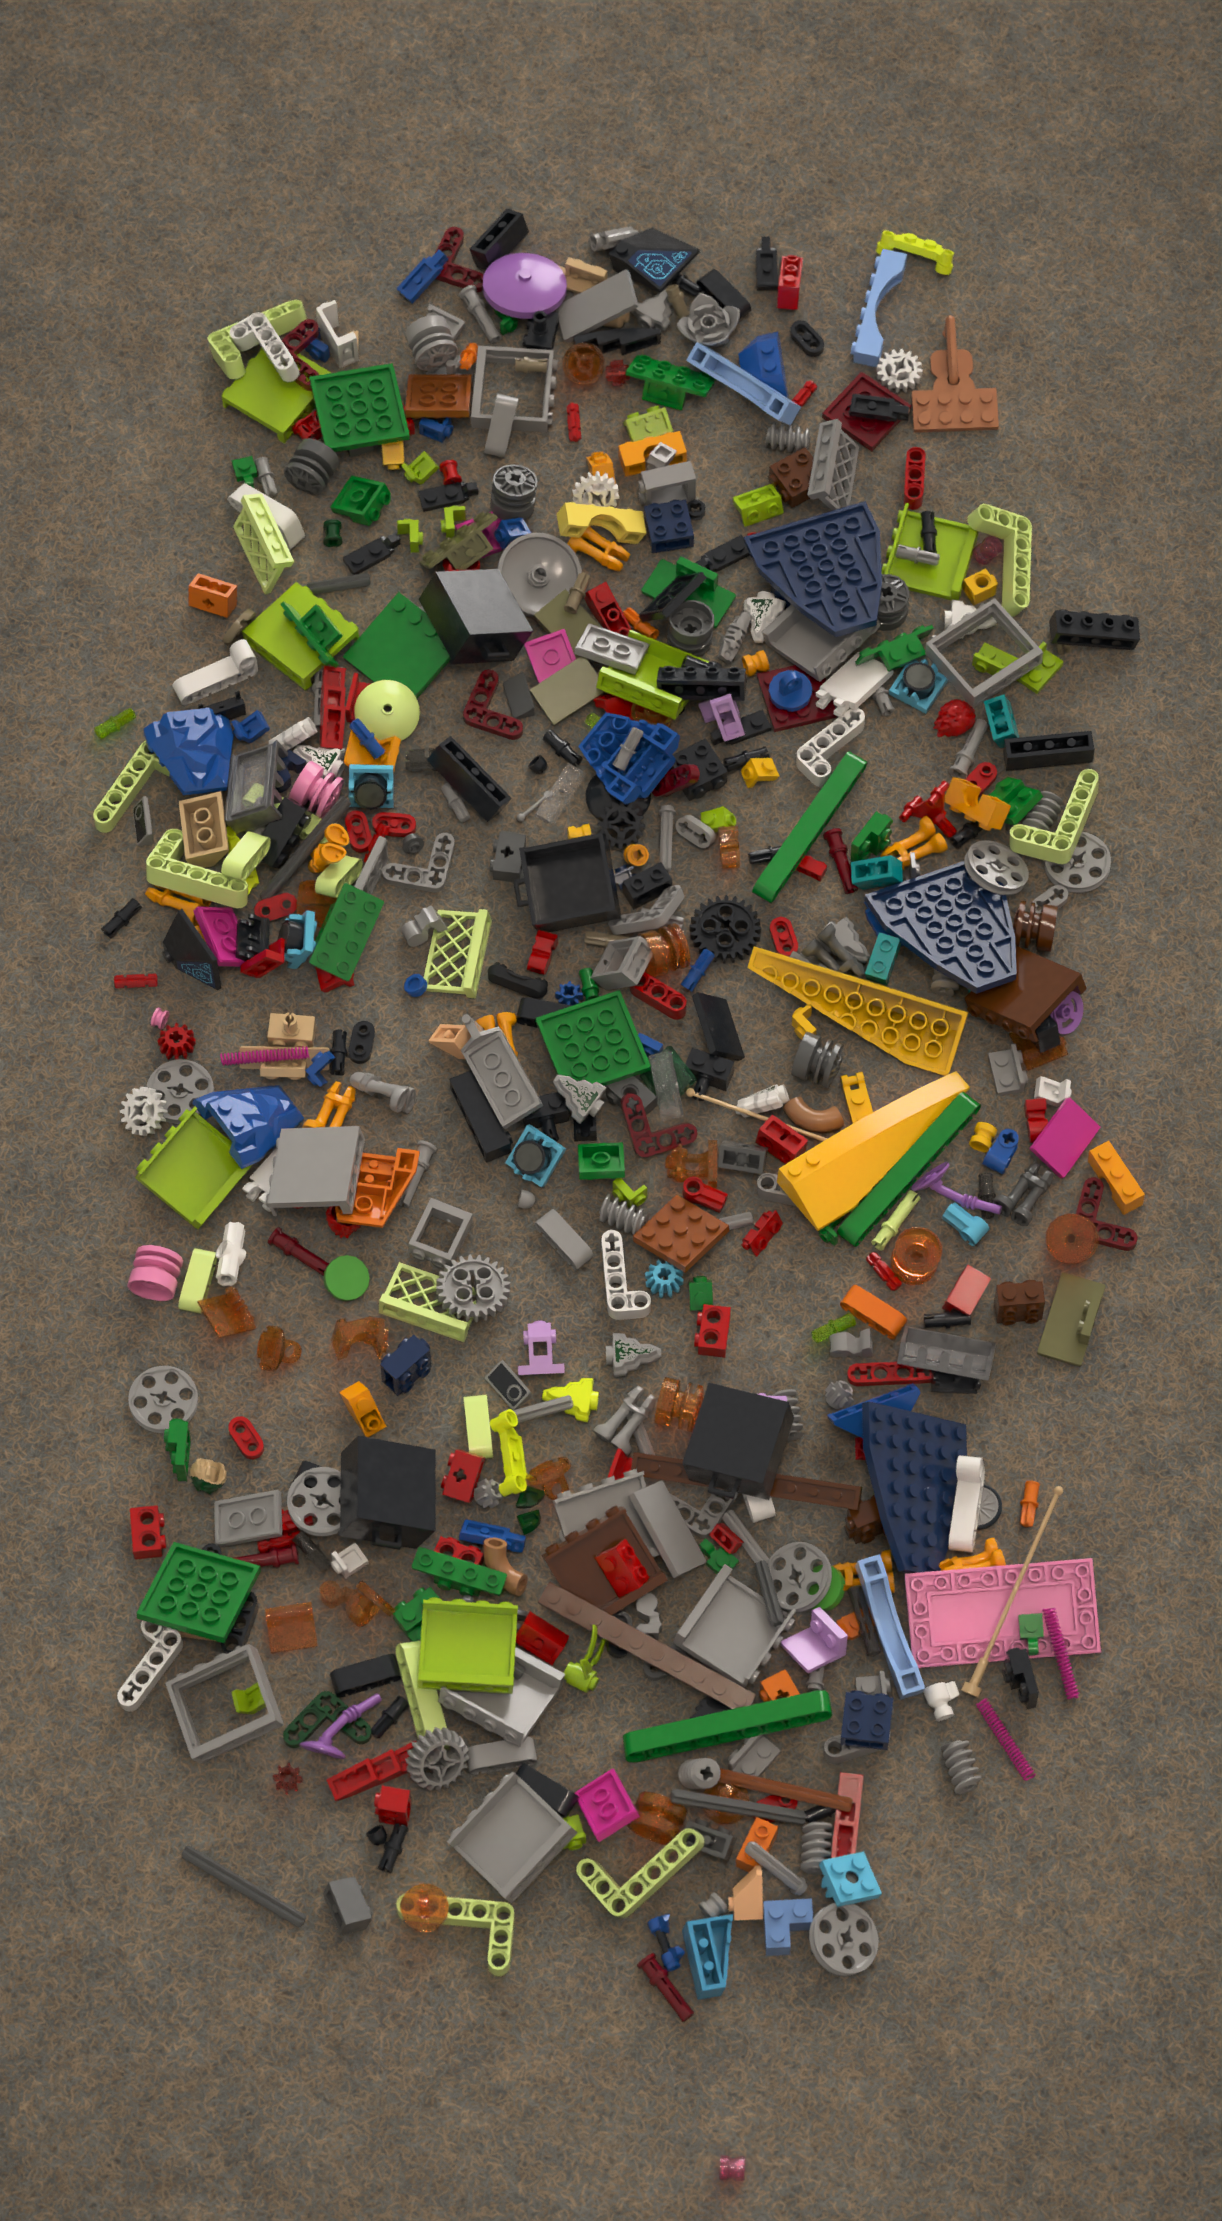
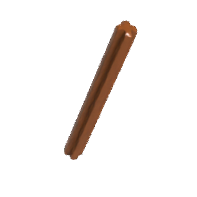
M720 1768L721 1774L718 1781L720 1783L847 1812L852 1808L853 1799L850 1797Z

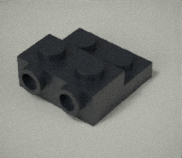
M1010 1649L1006 1651L1005 1669L1002 1670L1004 1681L1010 1684L1011 1690L1020 1688L1018 1689L1019 1700L1021 1703H1025L1026 1709L1036 1708L1039 1691L1027 1649Z

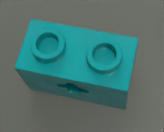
M1003 694L985 700L984 705L992 737L998 747L1004 748L1005 739L1020 738L1012 706L1007 697Z
M892 855L851 862L852 884L864 890L903 882L902 862Z
M879 932L865 972L866 980L885 986L888 985L901 947L899 938Z

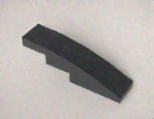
M651 328L610 329L573 337L576 355L593 349H597L599 355L619 349L621 355H626L661 344L660 329Z

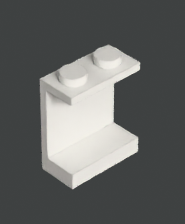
M333 300L329 303L321 304L316 308L317 323L321 331V337L325 344L329 346V350L339 368L359 361L357 337L354 332L338 338L332 329L339 326L336 301Z

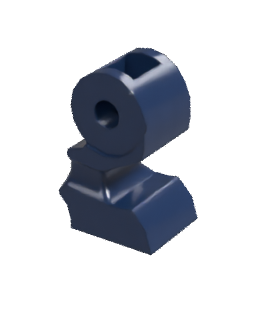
M291 750L287 751V757H281L285 764V769L276 771L284 781L283 786L275 787L279 793L285 792L291 786L289 770H293L298 774L307 765L305 759Z

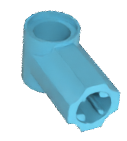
M955 1202L942 1215V1219L955 1228L964 1241L968 1240V1244L971 1246H975L990 1230L988 1224L978 1216L973 1217Z

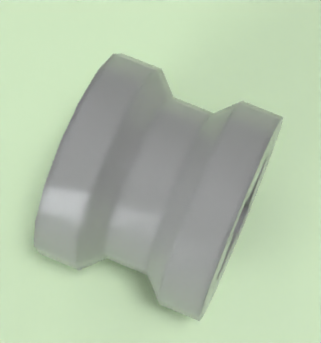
M714 1892L709 1895V1899L706 1902L702 1901L698 1904L701 1912L707 1918L718 1917L728 1912L724 1901Z

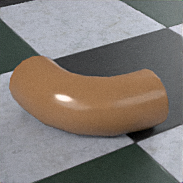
M795 1097L783 1106L785 1114L796 1126L810 1132L825 1133L844 1126L842 1115L835 1106L825 1110H814L804 1102L802 1097Z
M499 1538L485 1539L483 1545L485 1566L506 1573L507 1579L503 1589L518 1597L521 1596L526 1589L528 1577L510 1565L506 1554L507 1542Z

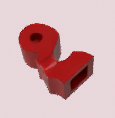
M538 930L535 937L536 942L532 946L527 971L545 975L551 963V949L555 950L558 946V935Z
M1046 1098L1025 1100L1024 1111L1027 1118L1026 1126L1030 1143H1034L1048 1124V1120L1045 1118L1047 1109Z

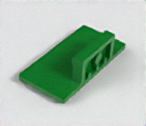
M637 355L626 370V375L645 380L642 400L681 411L684 408L687 392L706 397L716 382L714 377L705 372L693 371L686 366L672 365L664 360H654L647 355Z
M681 556L676 565L661 559L641 589L642 594L655 599L677 576L703 572L706 579L686 600H697L710 607L714 614V628L718 627L736 599L735 593L718 586L717 573Z
M344 883L336 902L330 906L315 939L316 947L309 960V964L345 981H349L384 901L348 883Z

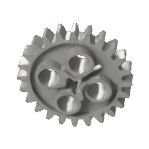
M469 1254L468 1260L460 1256L458 1263L452 1259L451 1266L445 1264L444 1271L439 1272V1279H437L436 1283L438 1302H443V1309L449 1308V1315L456 1312L458 1320L462 1316H465L466 1322L470 1320V1317H474L475 1322H478V1318L481 1316L487 1321V1314L495 1317L496 1310L502 1312L503 1305H507L508 1298H510V1282H508V1274H504V1268L497 1269V1261L490 1264L489 1257L482 1261L481 1255H478L476 1260L472 1258L471 1254ZM470 1272L474 1273L477 1304H473Z

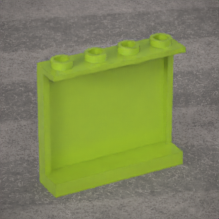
M262 347L255 358H251L248 362L245 374L235 379L234 383L222 393L224 408L231 405L276 432L278 440L284 444L293 435L292 428L295 423L308 416L315 408L312 391L303 389L295 381H284ZM301 354L297 355L316 370L319 375L331 373Z
M905 503L904 510H900L898 513L897 523H899V527L893 530L891 540L894 543L893 546L889 545L886 558L889 560L887 564H883L882 574L898 576L906 583L909 591L951 601L959 600L963 588V580L967 575L979 531L972 529L967 524L934 517L935 529L937 530L936 549L937 554L940 555L938 565L922 562L915 564L914 561L896 558L899 544L912 548L921 547V550H923V539L920 536V531L922 530L921 513L908 511L909 503Z
M295 582L242 631L244 640H247L253 650L306 691L312 686L311 677L324 664L318 658L320 655L318 651L312 650L306 643L308 641L306 636H302L297 632L295 622H291L283 614L285 610L280 604L284 601L291 605L301 618L315 604L320 606L343 635L328 650L333 657L351 640L356 641L359 638V629L353 622L345 620L338 610H332L325 600L314 596L307 586H301L298 582Z
M630 630L628 637L649 644V649L636 674L634 675L608 666V668L602 667L599 671L596 688L676 720L689 700H682L680 697L657 688L659 667H681L682 661L687 655L707 663L709 661Z
M194 1106L191 1111L186 1109L178 1120L181 1123L177 1128L172 1126L164 1135L167 1138L163 1144L158 1142L150 1152L153 1156L148 1161L144 1159L138 1165L136 1170L139 1172L135 1178L193 1227L199 1229L252 1165L243 1169L239 1167L229 1153L232 1142L195 1112L197 1107Z
M429 1598L428 1600H423L418 1688L441 1690L443 1686L448 1690L513 1694L518 1605H513L510 1602L490 1604L483 1600L476 1601L475 1603L466 1602L462 1599L442 1601L440 1598Z

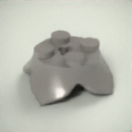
M700 293L691 303L689 317L681 318L677 323V328L693 343L696 344L698 342L709 348H715L728 343L729 335L738 324L740 310L733 306L720 308L716 300Z

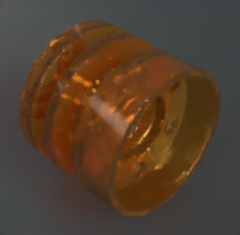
M676 923L669 924L667 927H660L658 933L655 930H650L638 934V936L643 937L647 941L653 954L645 969V972L656 978L667 974L669 969L673 972L678 971L679 968L689 967V946L683 931Z
M924 1227L906 1229L898 1236L890 1263L893 1273L901 1282L908 1285H921L927 1283L935 1275L942 1256V1244L938 1236Z
M665 1377L658 1398L654 1423L670 1427L674 1418H678V1429L682 1430L687 1420V1431L693 1432L704 1398V1386L698 1384L695 1394H692L693 1383L689 1382L685 1391H681V1380Z

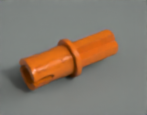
M469 343L466 349L462 351L459 361L461 369L469 370L472 364L476 362L477 344Z
M628 607L623 611L625 618L634 627L636 632H640L652 639H657L659 630L654 628L648 621L642 622L638 617L639 614L632 608Z
M1036 1481L1025 1482L1024 1497L1020 1502L1022 1506L1020 1525L1026 1528L1033 1526L1035 1510L1039 1506L1037 1497L1040 1484Z

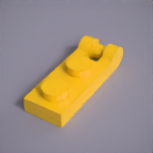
M857 1072L854 1076H840V1082L853 1124L873 1113L863 1072ZM850 1085H858L859 1089H850Z

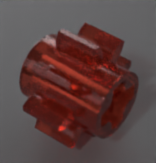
M613 360V362H610V365H607L605 370L607 381H612L613 386H623V384H626L625 381L630 379V376L626 375L629 365H623V360Z
M290 1763L283 1768L277 1766L278 1774L273 1775V1780L279 1781L275 1785L276 1789L283 1788L287 1795L289 1790L294 1789L298 1791L297 1783L303 1782V1778L297 1776L300 1773L299 1767L293 1769ZM287 1775H291V1778H289V1781H287V1782L284 1781V1779H286Z

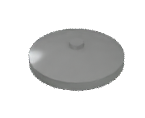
M530 533L516 538L505 548L497 564V569L500 570L523 614L529 617H533L536 612L566 589L569 592L570 588L574 586L578 574L582 573L580 562L572 548L561 539L545 533Z

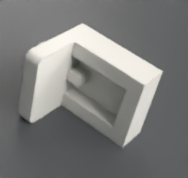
M1040 1076L1036 1079L1034 1099L1046 1098V1104L1058 1107L1066 1098L1071 1096V1081L1066 1079L1059 1083Z
M356 1543L340 1553L336 1551L331 1553V1566L337 1574L341 1573L345 1579L369 1564L368 1559Z

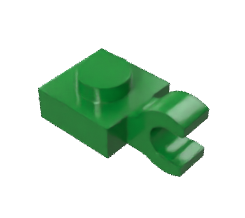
M253 456L232 460L237 482L244 481L245 484L254 488L253 478L258 477Z
M706 1538L699 1544L701 1552L709 1558L706 1565L716 1574L720 1572L724 1564L732 1568V1570L739 1564V1560L729 1554L722 1547L716 1550L713 1544Z
M1042 1613L1018 1615L1020 1640L1027 1639L1029 1656L1038 1655L1037 1639L1044 1638Z

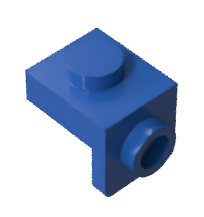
M319 328L318 337L305 348V351L313 359L326 363L330 358V350L328 345L320 341L321 331Z
M258 710L241 722L237 720L231 722L235 728L233 730L235 736L240 741L244 740L249 744L270 730L263 714Z
M320 1051L311 1059L313 1064L305 1070L309 1074L307 1078L315 1086L322 1087L328 1083L320 1074V1071L335 1058L330 1051L325 1053Z

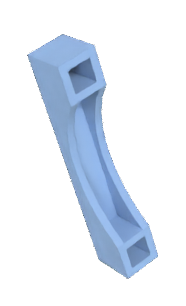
M882 249L881 256L876 257L874 268L877 269L876 274L872 273L870 286L872 288L871 291L867 290L865 297L867 306L862 308L860 320L863 321L861 325H857L855 337H858L857 342L852 343L850 354L854 355V363L873 367L879 365V359L883 351V338L878 330L875 314L883 297L894 286L902 282L907 261L906 253Z
M696 342L686 360L737 391L772 417L790 426L801 408L711 348Z
M878 1554L859 1560L855 1568L899 1699L902 1700L921 1694L925 1690V1686L918 1665L903 1633L881 1555Z

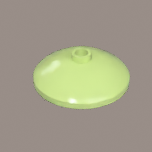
M381 680L368 685L360 693L355 703L354 716L355 719H360L369 732H373L375 734L374 737L380 741L392 736H396L403 741L417 727L420 708L416 696L407 686L393 680ZM385 706H390L392 710L390 712H385L383 708Z

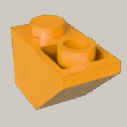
M594 452L591 456L586 457L589 472L592 476H595L596 472L599 471L600 476L607 473L608 479L613 477L615 481L613 462L607 453Z
M360 1381L339 1392L349 1413L365 1437H370L387 1427L369 1389Z

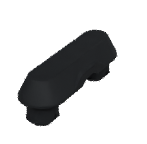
M496 962L488 968V979L494 984L535 999L543 997L547 993L548 982L545 979L541 980L542 978L540 977L533 979L525 975H518L512 970L507 969L504 964L501 965L500 962Z

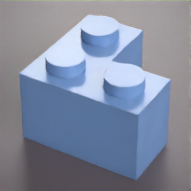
M812 1899L763 1901L766 1956L790 1955V1931L810 1930L813 1920Z

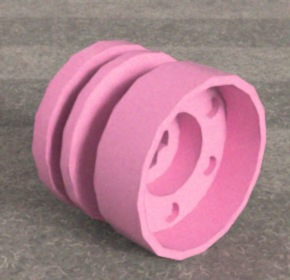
M310 761L298 776L289 794V798L302 806H305L310 801L309 810L314 813L317 809L316 816L322 819L337 802L344 779L337 777L334 780L335 775L332 772L323 779L324 768Z
M143 1245L138 1247L135 1254L136 1258L133 1262L134 1269L130 1273L127 1284L128 1289L146 1299L156 1301H169L173 1299L178 1284L176 1278L179 1277L183 1264L182 1257L176 1252L161 1246Z

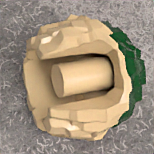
M198 1458L190 1468L192 1483L197 1491H203L211 1495L226 1482V1470L220 1462Z

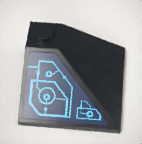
M650 228L621 240L609 253V257L615 272L620 273L627 270L630 272L632 280L661 293L700 253V250L659 230Z
M183 909L179 910L163 940V957L167 963L172 962L176 969L216 990H220L221 981L217 958Z

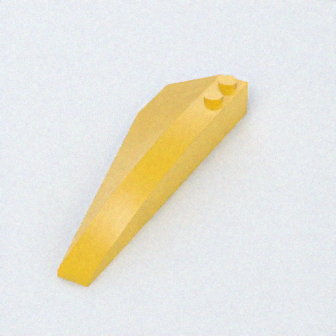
M753 947L747 967L794 995L865 1040L873 1043L903 1063L943 1076L949 1075L968 1018V1011L759 947Z
M955 1071L891 1102L780 1167L777 1177L778 1185L817 1231L821 1230L855 1209L860 1200L872 1191V1188L882 1180L887 1172L901 1159L961 1092L966 1093L970 1086Z

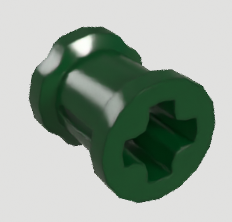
M336 519L326 520L323 523V529L325 530L324 545L326 547L341 546L343 543V539L340 537L342 523Z

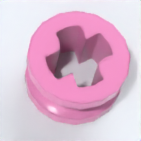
M156 1008L151 1019V1026L155 1027L157 1025L158 1029H164L169 1018V1011L165 1010L162 1012L161 1008Z

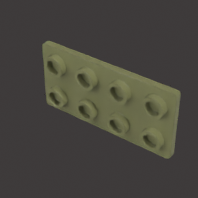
M489 512L479 513L473 518L474 522L469 526L465 524L456 531L457 535L450 539L448 537L439 543L440 547L434 552L430 550L422 556L423 560L419 562L420 565L431 569L444 558H447L455 570L467 569L494 549L482 533V530L497 520L498 517Z
M1064 1272L1061 1274L1038 1347V1355L1078 1367L1082 1365L1106 1287L1105 1284Z

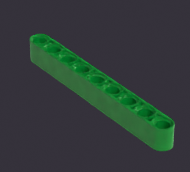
M850 751L845 754L755 883L752 893L769 903L775 900L861 776L860 773L864 772L868 764L866 760Z
M961 1092L838 1228L837 1234L854 1247H857L860 1244L859 1240L862 1242L874 1228L873 1225L876 1226L888 1213L887 1209H891L902 1197L901 1194H905L917 1181L915 1178H919L931 1165L930 1162H934L945 1150L943 1147L945 1145L948 1146L959 1134L958 1131H962L973 1119L972 1115L978 1113L981 1104L965 1092Z
M818 1690L631 1731L622 1737L625 1759L631 1763L642 1762L819 1723L832 1717L829 1693L824 1690Z

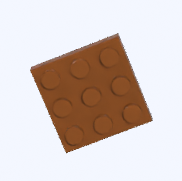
M408 374L405 417H469L472 374Z
M676 1195L633 1235V1242L686 1273L730 1230L729 1225Z

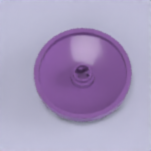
M515 253L503 256L494 261L486 269L483 276V294L487 302L497 311L515 318L530 319L533 318V314L536 311H544L547 315L556 310L563 303L566 296L567 281L561 268L548 258L536 254Z

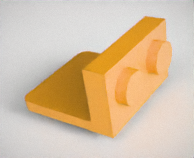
M351 730L344 763L348 767L350 764L394 765L395 767L401 739L392 736L380 741L375 737L378 743L385 749V752L377 759H374L367 748L360 744L359 738Z

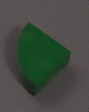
M527 1486V1489L520 1493L516 1508L526 1509L537 1505L536 1503L542 1501L546 1492Z
M539 1509L517 1516V1521L523 1535L534 1531L541 1522Z

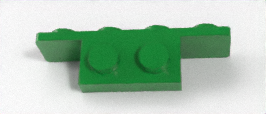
M283 601L280 604L285 610L283 614L288 620L295 622V629L300 635L306 636L308 646L312 650L318 651L320 661L326 666L331 665L337 668L339 664L328 650L343 635L321 607L315 604L301 618L291 605Z
M921 625L908 635L905 632L895 637V640L891 642L885 640L879 643L872 650L868 647L859 653L860 656L855 663L858 666L881 657L888 672L924 658L926 656L925 649L920 639L928 636L934 628L932 625L927 627Z
M422 1547L418 1548L412 1563L413 1570L432 1575L434 1583L440 1589L449 1591L452 1588L458 1590L463 1596L474 1595L479 1597L481 1591L500 1596L507 1579L506 1573Z

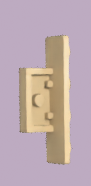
M568 257L565 268L559 266L566 277V290L578 294L607 279V270L600 266L584 263L579 259Z
M240 1046L239 1052H240V1056H241V1061H242V1054H241L242 1051L244 1052V1058H245V1052L247 1051L248 1060H249V1051H251V1057H252V1051H254L255 1059H256V1050L258 1051V1056H259V1051L261 1050V1052H262V1058H263V1050H265V1055H266V1050H267V1049L269 1050V1057H270V1049H272L273 1057H274V1051H273V1050H274V1049L276 1050V1056H277V1049H279L280 1058H281V1048L283 1049V1055H284V1048H286L287 1057H288V1048H290V1054H291V1048H292V1047ZM308 1047L309 1059L303 1058L302 1060L300 1058L299 1060L293 1059L292 1061L290 1059L283 1061L282 1059V1061L278 1060V1062L275 1060L274 1062L268 1061L266 1063L264 1061V1063L254 1062L253 1064L250 1062V1064H240V1068L260 1069V1077H266L267 1079L288 1077L291 1080H299L306 1076L305 1070L313 1064L311 1059L320 1051L322 1053L329 1051V1048ZM330 1063L323 1070H329Z

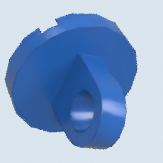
M787 670L780 672L773 677L769 685L771 702L781 710L782 708L791 712L801 710L808 705L812 696L810 680L798 671Z

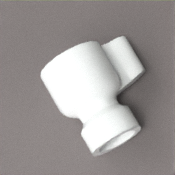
M955 1681L946 1684L944 1682L936 1683L925 1688L923 1693L927 1704L935 1709L934 1716L936 1721H942L954 1716L952 1707L948 1705V1702L960 1695Z

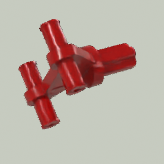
M946 781L941 782L938 787L931 791L930 798L925 801L916 795L911 802L906 803L899 819L902 822H907L910 816L917 818L927 816L933 825L936 824L947 838L953 836L957 830L945 817L947 812L944 810L945 792L950 787L949 783Z

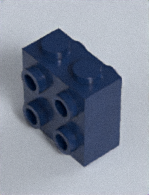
M686 499L672 500L660 504L652 503L644 506V521L651 553L694 547V533Z
M415 1335L409 1339L405 1338L402 1340L396 1351L392 1354L388 1353L381 1360L382 1382L397 1396L401 1393L409 1392L414 1386V1382L419 1377L421 1379L426 1377L431 1370L429 1344L423 1338L419 1340Z
M858 1690L851 1691V1693L846 1692L840 1745L888 1751L893 1697L883 1693L867 1695Z

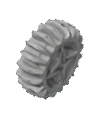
M435 1727L433 1732L426 1730L425 1736L418 1735L419 1740L417 1743L412 1742L413 1749L407 1750L409 1757L405 1759L408 1764L406 1768L411 1779L420 1787H425L430 1791L433 1788L440 1791L442 1785L449 1788V1782L456 1783V1777L458 1775L463 1776L461 1770L468 1768L465 1763L469 1759L466 1753L468 1748L463 1738L458 1736L455 1731L445 1727L441 1730ZM444 1745L451 1746V1750L447 1751L444 1749ZM428 1767L431 1769L430 1773L424 1772L423 1768Z

